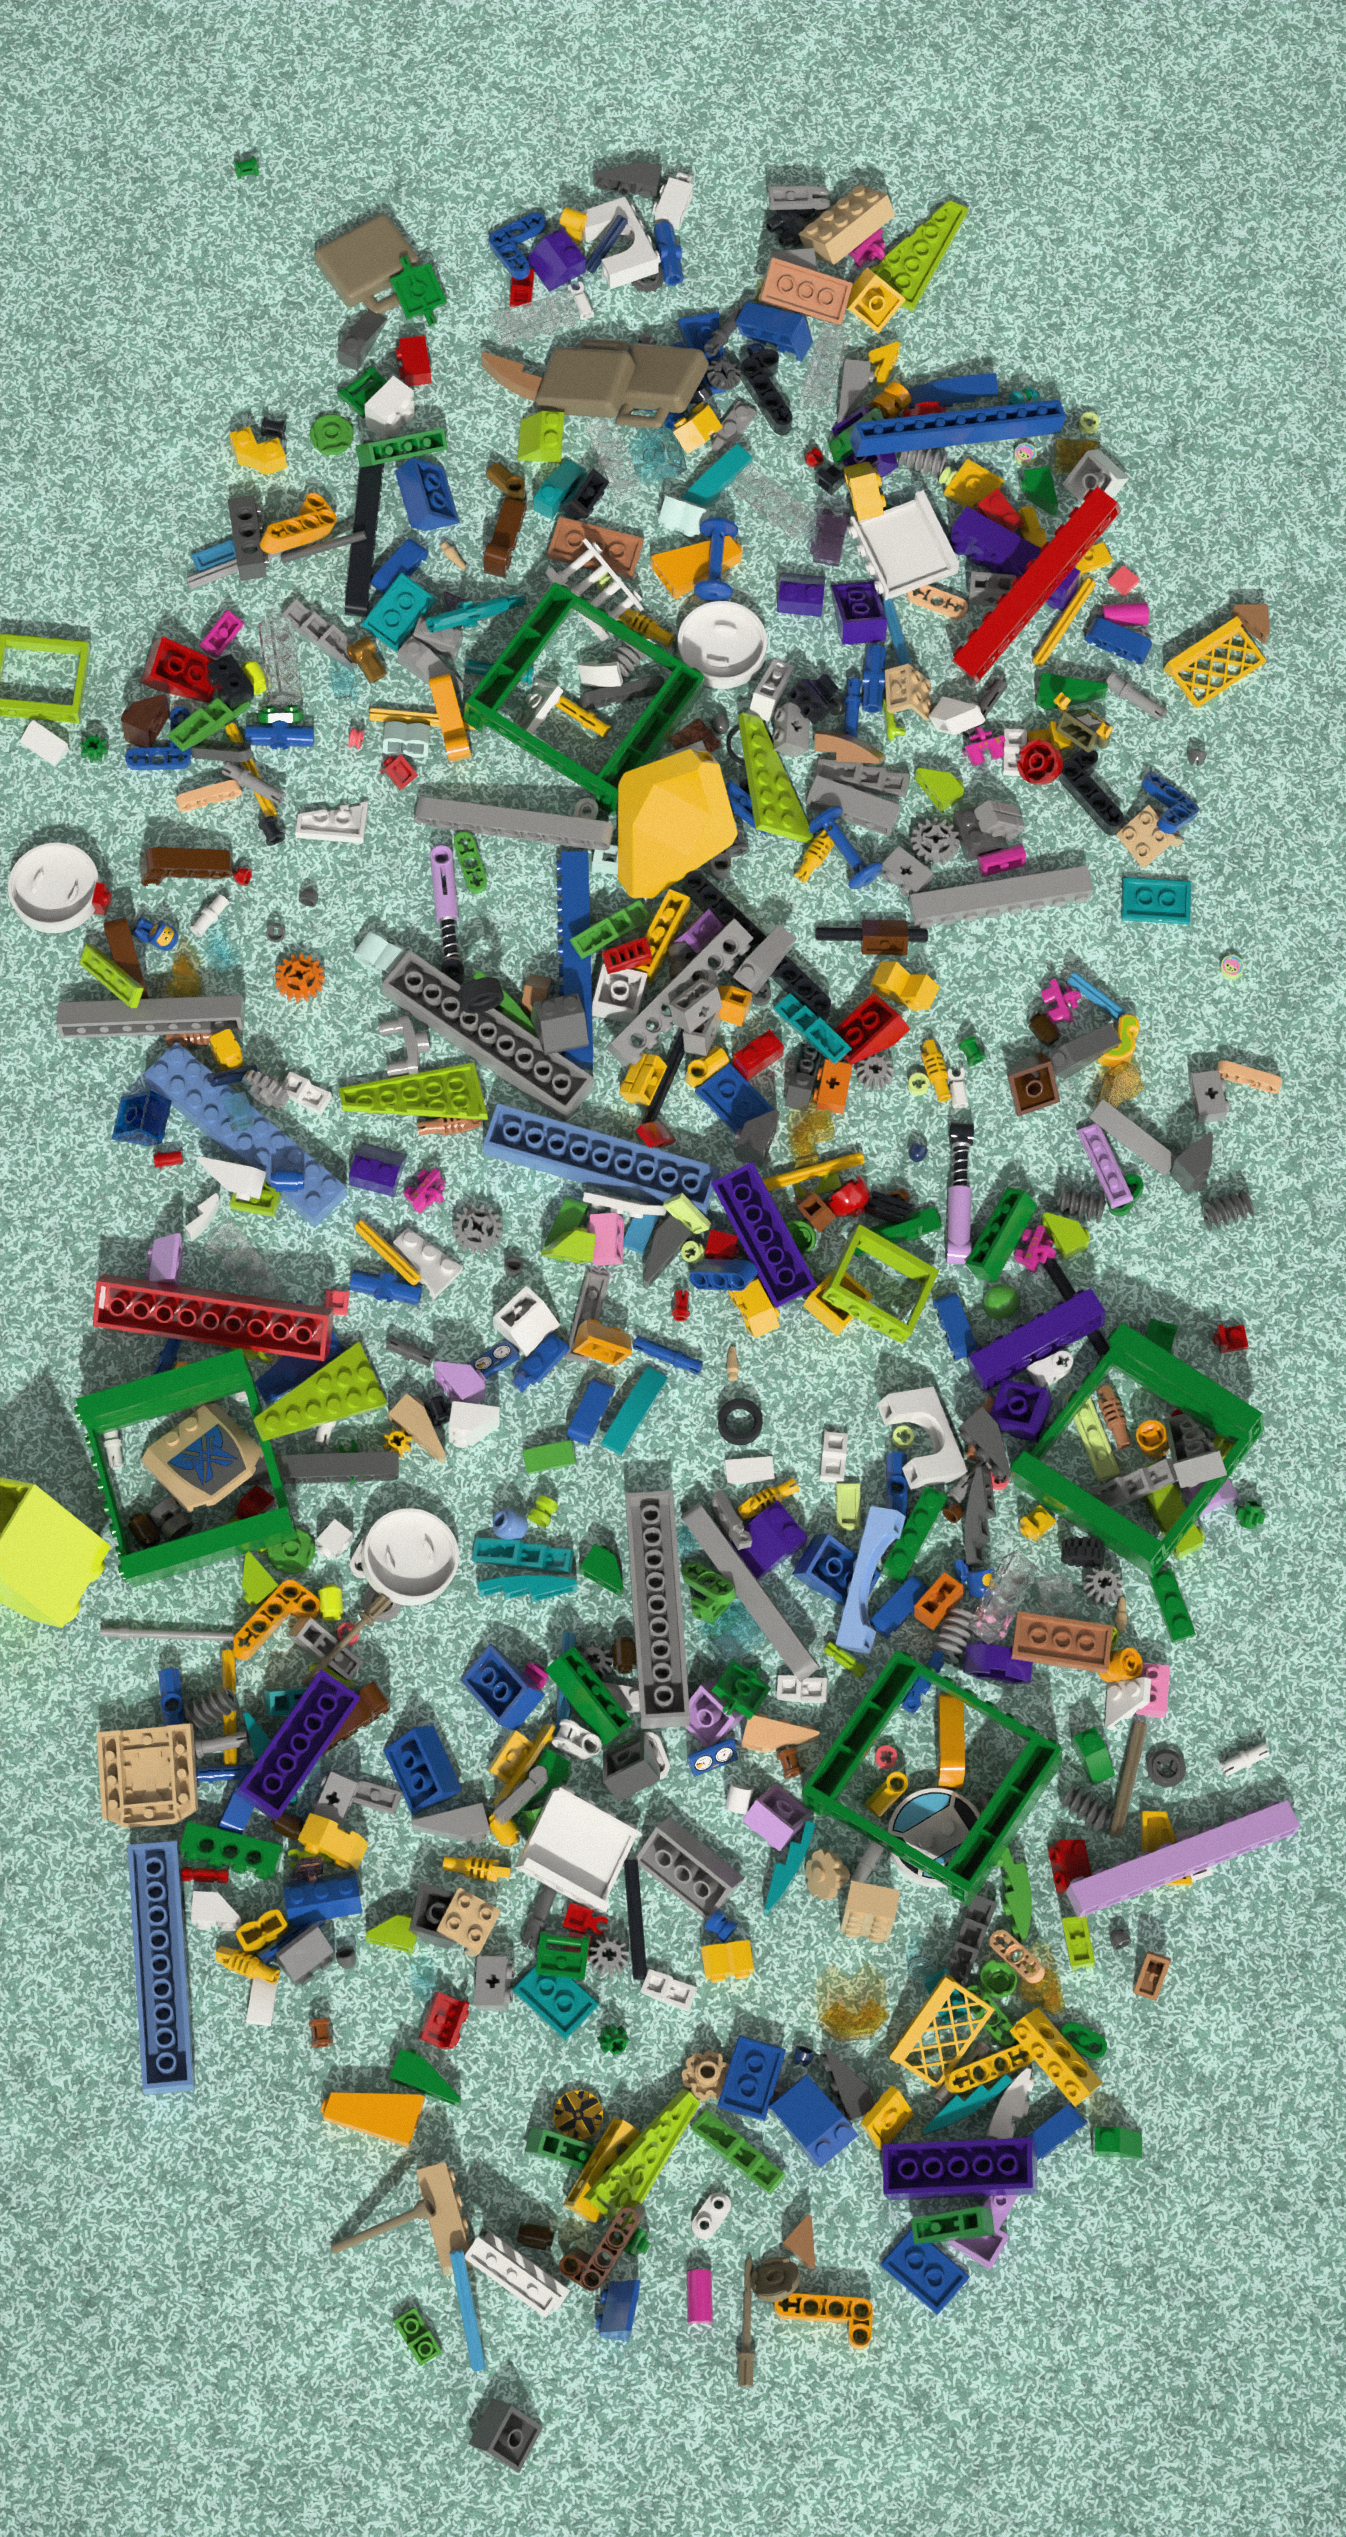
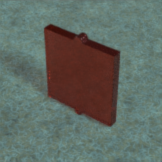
M699 718L668 739L676 750L701 740L706 750L710 753L722 745L713 735L712 729H708Z

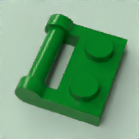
M372 366L367 367L364 370L365 373L346 388H341L337 391L338 397L343 402H346L362 419L365 418V404L388 382ZM370 379L373 380L370 384H368L365 388L359 391L356 395H351L357 389L363 386L366 382H368Z
M541 1931L536 1975L585 1980L590 1936L579 1938L548 1934V1931ZM547 1944L580 1947L581 1951L580 1953L549 1950L546 1949Z

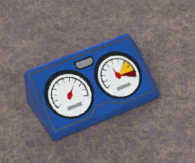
M505 1340L470 1361L467 1365H471L475 1371L477 1369L480 1370L485 1379H488L519 1360L520 1354L508 1340Z
M733 1738L690 1754L687 1762L693 1776H699L738 1760L735 1742Z

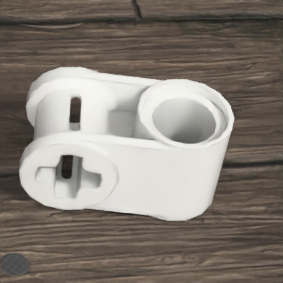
M1059 1351L1045 1359L1034 1362L1026 1370L1035 1386L1043 1387L1046 1384L1049 1386L1071 1372L1073 1357L1067 1351ZM1058 1361H1061V1363L1066 1362V1367L1058 1365Z
M568 1719L560 1721V1730L557 1737H554L552 1740V1744L556 1748L571 1754L579 1760H586L599 1753L602 1744L598 1736L580 1727L574 1721ZM584 1743L588 1745L589 1751L586 1750Z
M730 1782L725 1809L735 1813L747 1814L754 1788L735 1785Z

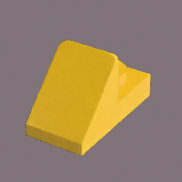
M894 342L869 352L868 361L877 366L874 377L877 378L876 386L885 388L900 354V342Z
M1050 721L1048 729L1027 731V743L1037 739L1048 741L1057 746L1059 750L1074 748L1071 740L1056 731L1059 724L1057 722Z

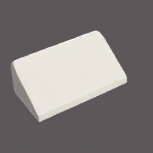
M34 720L30 722L19 741L54 767L69 751L68 744Z

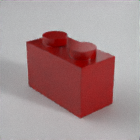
M425 335L400 338L399 347L395 348L397 361L402 363V366L399 367L400 380L404 379L408 387L431 384V369Z
M769 1029L733 1055V1066L749 1081L783 1056L784 1045Z

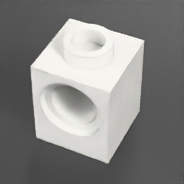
M334 1519L316 1539L317 1551L324 1558L328 1559L331 1557L336 1561L354 1540L353 1533Z

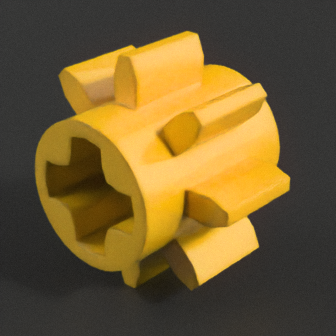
M392 1428L390 1435H384V1440L388 1443L383 1445V1450L396 1452L401 1459L405 1451L411 1452V1447L407 1444L412 1442V1437L405 1436V1429H402L400 1432ZM398 1440L401 1445L397 1446L394 1441Z

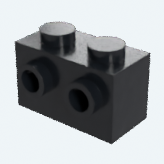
M594 468L580 475L560 505V508L576 521L583 517L587 518L593 512L595 503L604 495V490L609 481Z
M231 653L207 665L208 674L206 679L209 685L216 688L219 699L223 704L226 703L230 710L254 699V687Z

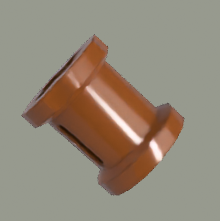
M796 1748L784 1750L776 1755L777 1760H780L783 1767L784 1779L804 1773V1768L800 1767L796 1756Z
M322 2018L309 2021L308 2024L312 2028L313 2036L311 2047L321 2048L333 2045L328 2026L330 2019Z

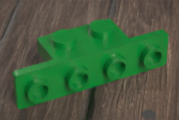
M932 1207L913 1213L907 1222L898 1225L886 1222L867 1229L896 1245L942 1229V1224L936 1209ZM858 1247L854 1251L856 1257L867 1254Z

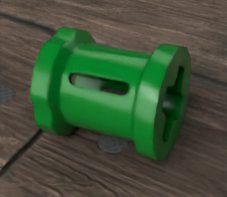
M255 156L239 162L234 160V168L238 180L242 176L259 175Z
M976 1036L969 1037L958 1045L959 1050H963L968 1059L967 1064L969 1067L986 1059V1054L981 1052L976 1043L978 1041Z

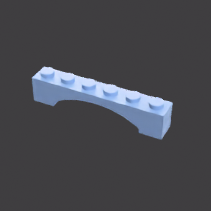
M871 1506L869 1513L865 1517L866 1526L864 1534L859 1541V1554L853 1564L854 1573L852 1581L848 1584V1597L841 1611L842 1620L840 1627L835 1635V1644L844 1650L871 1654L876 1631L871 1628L868 1616L869 1589L874 1571L883 1553L895 1539H900L906 1516L897 1510Z

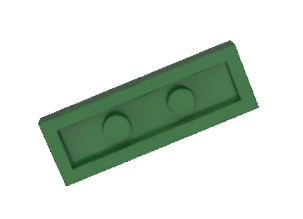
M874 408L855 423L884 420L881 410ZM854 424L828 442L834 462H842L854 453L850 443Z
M1172 1569L1157 1572L1153 1578L1148 1576L1172 1643L1194 1637L1196 1633Z

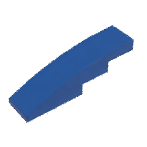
M996 373L955 377L909 388L908 392L911 396L909 408L915 409V404L923 402H939V407H942L943 404L945 407H953V403L975 402L976 398L998 397Z

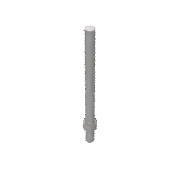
M120 1625V1628L100 1627V1637H119V1640L155 1638L233 1641L238 1633L231 1631L130 1628V1625Z

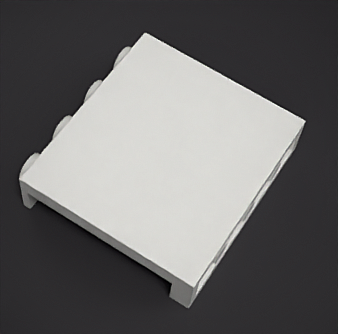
M924 490L915 493V500L885 510L884 515L856 521L854 516L850 517L849 535L851 539L856 540L858 554L861 558L864 557L866 570L869 576L873 575L875 589L878 594H882L885 601L958 574L959 562Z
M565 1786L554 1788L547 1798L515 1868L584 1907L592 1909L593 1912L604 1913L610 1904L606 1900L635 1838L641 1837L643 1833L637 1831V1827L628 1821L621 1822L616 1819V1814L606 1809H603V1811L595 1807L596 1803L587 1798L581 1799L575 1796L574 1790Z

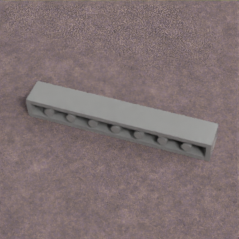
M1081 866L910 894L908 904L914 928L928 929L935 924L951 925L959 920L971 922L983 916L995 918L1002 913L1009 912V914L1013 915L1026 909L1038 911L1043 909L1044 906L1053 905L1054 907H1061L1068 902L1074 901L1078 904L1085 903L1092 897L1093 886L1088 866Z
M242 995L140 999L137 1008H130L122 1000L70 1001L58 1003L56 1025L60 1039L214 1033L226 1029H231L232 1032L244 1031L245 1007Z

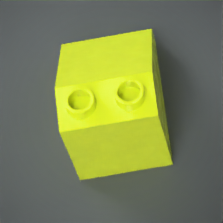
M0 1477V1603L35 1622L63 1628L65 1623L73 1620L78 1614L81 1607L80 1598L89 1583L95 1581L102 1574L105 1568L104 1558L111 1546L35 1484Z

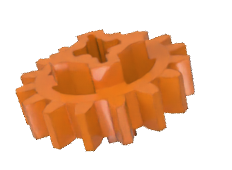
M300 953L299 958H295L292 954L290 961L285 958L283 959L284 966H277L279 973H275V980H277L275 982L276 988L280 989L281 996L287 994L288 1001L294 997L297 1003L300 1002L301 998L309 1002L308 996L311 995L316 998V990H323L321 984L325 983V977L322 976L324 975V970L319 968L318 960L312 962L311 955L304 959L303 953Z

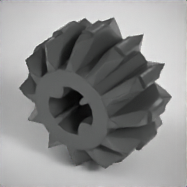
M594 1641L590 1642V1648L582 1644V1652H578L600 1679L605 1680V1673L612 1672V1668L609 1666L613 1664V1658L609 1657L611 1650L606 1649L603 1651V1643L595 1647ZM594 1658H596L597 1663L590 1665L589 1660L592 1661Z

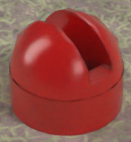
M813 448L805 454V463L809 467H817L824 462L823 455L817 448Z
M246 867L236 868V873L233 874L234 881L239 885L248 886L252 878V870Z

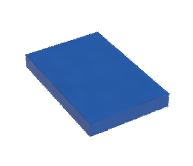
M730 1062L695 1089V1093L735 1135L738 1129L743 1130L745 1122L775 1110Z
M739 2035L717 2108L765 2122L769 2110L768 2106L772 2100L786 2049Z
M912 2228L880 2264L884 2270L937 2316L970 2278L968 2274L932 2243L915 2245Z

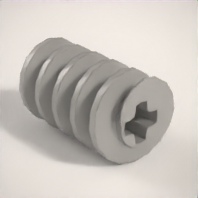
M931 448L923 451V449L904 451L901 453L899 465L902 466L907 461L908 469H911L915 464V471L919 472L923 467V474L927 475L931 471L933 478L938 474L940 478L947 464L948 453L945 452L940 457V450L938 449L934 454H931Z
M623 641L621 646L617 647L615 652H612L603 663L618 662L621 675L627 678L629 676L627 670L633 672L635 670L633 664L639 666L641 664L639 658L645 660L647 657L644 653Z
M952 1608L948 1612L949 1617L945 1618V1625L941 1627V1633L937 1635L936 1639L938 1642H935L932 1648L934 1651L939 1650L944 1653L943 1659L952 1663H958L959 1659L954 1655L963 1654V1651L958 1646L966 1647L967 1643L962 1638L971 1637L966 1629L974 1630L975 1626L970 1621L978 1622V1618L966 1610Z

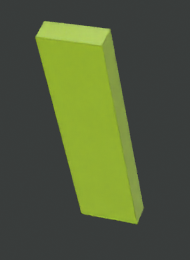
M85 944L79 964L130 1008H137L144 987L93 944Z

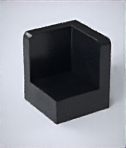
M831 465L827 470L821 467L816 472L815 483L831 496L846 482L844 470L840 471L834 465Z

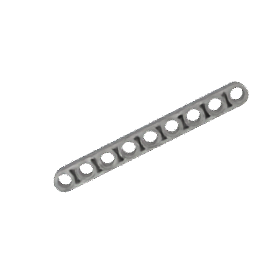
M429 797L418 799L414 816L416 824L421 825V823H424L428 827L604 851L610 848L614 826L606 821Z
M698 1502L681 1515L686 1526L723 1577L733 1583L736 1595L796 1678L802 1682L818 1670L820 1666L733 1545L728 1541L706 1508Z

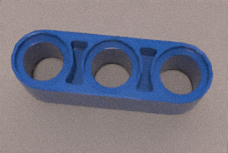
M409 538L372 578L371 585L385 594L401 572L406 576H411L420 567V562L427 559L429 551Z
M1098 617L1094 618L1085 636L1087 643H1094L1096 647L1110 653L1113 651L1117 656L1131 662L1134 660L1138 665L1144 663L1152 647V642L1149 638Z
M704 1259L690 1273L689 1279L691 1284L698 1289L742 1291L757 1276L758 1272L756 1266L746 1260Z
M953 1292L934 1298L933 1306L938 1311L937 1317L942 1330L946 1331L945 1338L950 1351L954 1352L953 1359L956 1361L971 1356L970 1353L977 1349V1344L957 1293Z
M593 1377L566 1434L567 1438L585 1446L590 1445V1437L594 1436L601 1422L599 1421L600 1416L603 1417L610 1403L609 1398L613 1396L616 1386Z
M912 1575L872 1617L870 1625L884 1638L889 1639L891 1632H896L907 1620L906 1617L914 1613V1606L930 1587L917 1575Z
M249 1763L244 1765L217 1828L242 1835L254 1806L235 1794V1791L253 1765Z
M1072 2103L1061 2109L1026 2137L1032 2138L1037 2144V2161L1040 2158L1046 2157L1057 2148L1059 2143L1062 2144L1076 2133L1078 2128L1081 2129L1088 2121Z

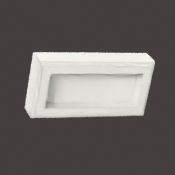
M772 1456L725 1460L727 1485L775 1480Z

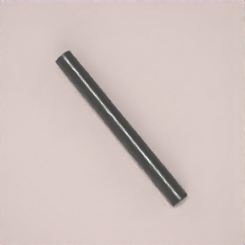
M363 530L281 555V560L283 563L365 540L367 539V534Z

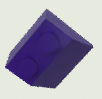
M564 228L544 237L526 258L549 292L586 273V259Z
M782 572L777 612L821 617L826 577Z
M362 1143L355 1155L349 1173V1185L394 1197L408 1155Z
M1003 1379L989 1415L996 1421L1000 1429L1013 1437L1038 1442L1052 1405V1399L1047 1388Z

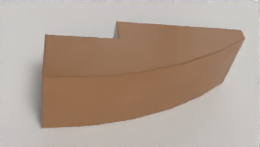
M486 352L482 353V367L490 376L511 392L536 402L535 398L542 382V377L524 372L523 363Z
M822 729L815 733V751L836 752V761L880 764L886 760V755L877 748L851 735Z

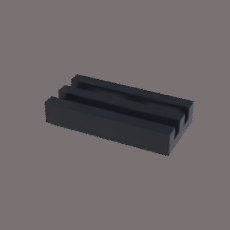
M877 1191L872 1192L873 1197L869 1198L868 1205L864 1206V1213L896 1225L907 1222L915 1210L913 1204ZM875 1206V1207L884 1209V1210H886L887 1212L898 1214V1215H900V1216H903V1219H902V1218H899V1217H896V1216H893V1215H890V1214H888V1213H885V1212L876 1210V1209H874L873 1207Z

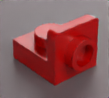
M402 754L396 757L393 755L388 757L382 763L384 767L379 770L381 774L386 773L399 790L405 788L418 776Z
M1223 1324L1217 1326L1216 1333H1213L1215 1347L1219 1346L1220 1353L1249 1348L1244 1325L1224 1328Z
M255 1485L239 1501L235 1515L240 1520L262 1514L273 1505L275 1498Z

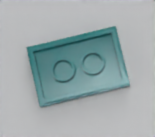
M401 572L362 622L361 627L397 653L415 630L419 618L426 616L437 599Z
M1123 877L1122 921L1190 925L1191 881Z
M536 1963L512 1990L566 2041L600 2004L573 1979L536 1975Z

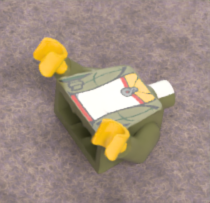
M1061 692L1053 701L1058 705L1061 716L1056 731L1088 753L1097 747L1101 749L1107 748L1110 744V733L1113 727L1105 718L1099 717L1089 709L1070 710L1068 704L1071 700Z

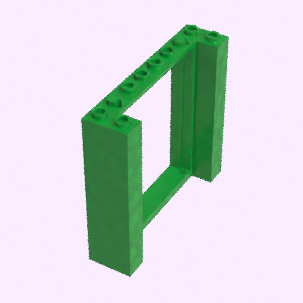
M554 582L465 702L463 722L481 733L486 727L494 730L596 795L595 802L598 807L614 816L618 811V784L623 774L654 761L700 697L705 676L698 669L684 664L681 658L665 652L662 646L646 640L643 634L632 631L624 622L616 621L605 610L597 609L586 598L578 597L567 586ZM573 609L672 671L670 677L598 776L497 713Z
M1122 1322L1118 1328L1115 1327L1109 1334L1110 1350L1107 1354H1103L1098 1359L1097 1367L1092 1373H1087L1082 1381L1083 1385L1078 1391L1075 1390L1070 1395L1068 1405L1064 1410L1060 1409L1057 1412L1051 1427H1046L1043 1430L1038 1444L1031 1446L1028 1453L1023 1451L1020 1456L1014 1457L1010 1464V1471L1013 1483L1019 1489L1092 1538H1095V1540L1100 1539L1107 1548L1153 1578L1263 1433L1264 1421L1262 1412ZM1113 1367L1234 1445L1223 1459L1227 1475L1208 1480L1162 1541L1041 1462Z
M242 1349L76 1398L77 1406L74 1407L77 1420H80L81 1424L87 1428L88 1433L84 1434L88 1448L92 1447L94 1456L90 1457L94 1470L98 1469L100 1476L97 1479L98 1488L101 1493L104 1492L106 1501H103L106 1515H111L112 1519L109 1528L112 1537H117L119 1546L115 1547L118 1559L121 1562L120 1565H117L121 1579L124 1578L125 1583H129L133 1588L241 1556L248 1551L254 1552L299 1538L272 1441L270 1439L262 1442L257 1430L279 1509L131 1553L99 1435L243 1391L246 1392L254 1420L263 1410L248 1358Z
M896 1650L803 1788V1804L822 1818L829 1814L946 1885L949 1895L970 1906L1006 1848L1062 1765V1748L1056 1740L1052 1738L1046 1739L1039 1735V1731L1030 1725L1026 1727L1019 1723V1720L1014 1715L1000 1712L998 1707L992 1702L980 1700L972 1690L967 1688L963 1690L958 1687L957 1683L950 1677L944 1676L943 1678L936 1674V1670L927 1664L921 1665L915 1661L916 1659L907 1652L901 1653ZM918 1677L923 1678L1029 1741L947 1867H944L836 1801Z

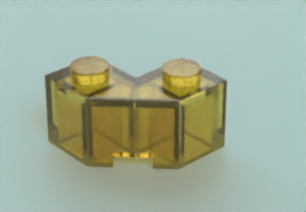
M829 1109L806 1114L790 1139L789 1153L794 1170L817 1164L818 1153L815 1144L834 1139L835 1129Z
M870 1999L854 2017L835 2001L822 2016L818 2026L837 2042L871 2040L887 2023L890 2014Z

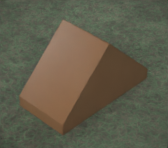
M1236 604L1233 607L1231 618L1233 619L1238 616L1242 622L1241 626L1261 643L1265 644L1270 633L1268 604Z
M533 974L529 975L524 986L521 1010L528 1018H531L534 1002L548 999L552 978Z
M1148 1951L1144 1957L1133 1993L1157 2001L1171 1963V1958Z
M806 2215L782 2245L809 2270L815 2268L812 2215Z

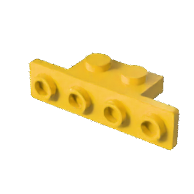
M544 1724L532 1742L517 1730H512L487 1769L489 1773L505 1784L493 1802L494 1806L502 1799L509 1798L517 1784L520 1782L524 1783L527 1780L529 1769L539 1761L541 1757L540 1752L543 1747L548 1745L554 1737L553 1732L556 1727L553 1724Z

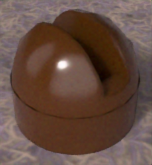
M898 1188L890 1195L897 1199L901 1195L903 1198L901 1200L908 1203L911 1197L904 1188Z
M952 1502L943 1509L944 1517L951 1523H957L964 1514L961 1504L957 1502Z

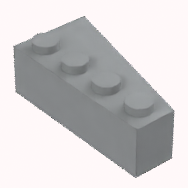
M1181 1414L1164 1419L1172 1462L1181 1488L1194 1487L1201 1482L1227 1475L1220 1451L1217 1447L1214 1448L1212 1441L1206 1438L1202 1430L1198 1429L1197 1424L1189 1415Z

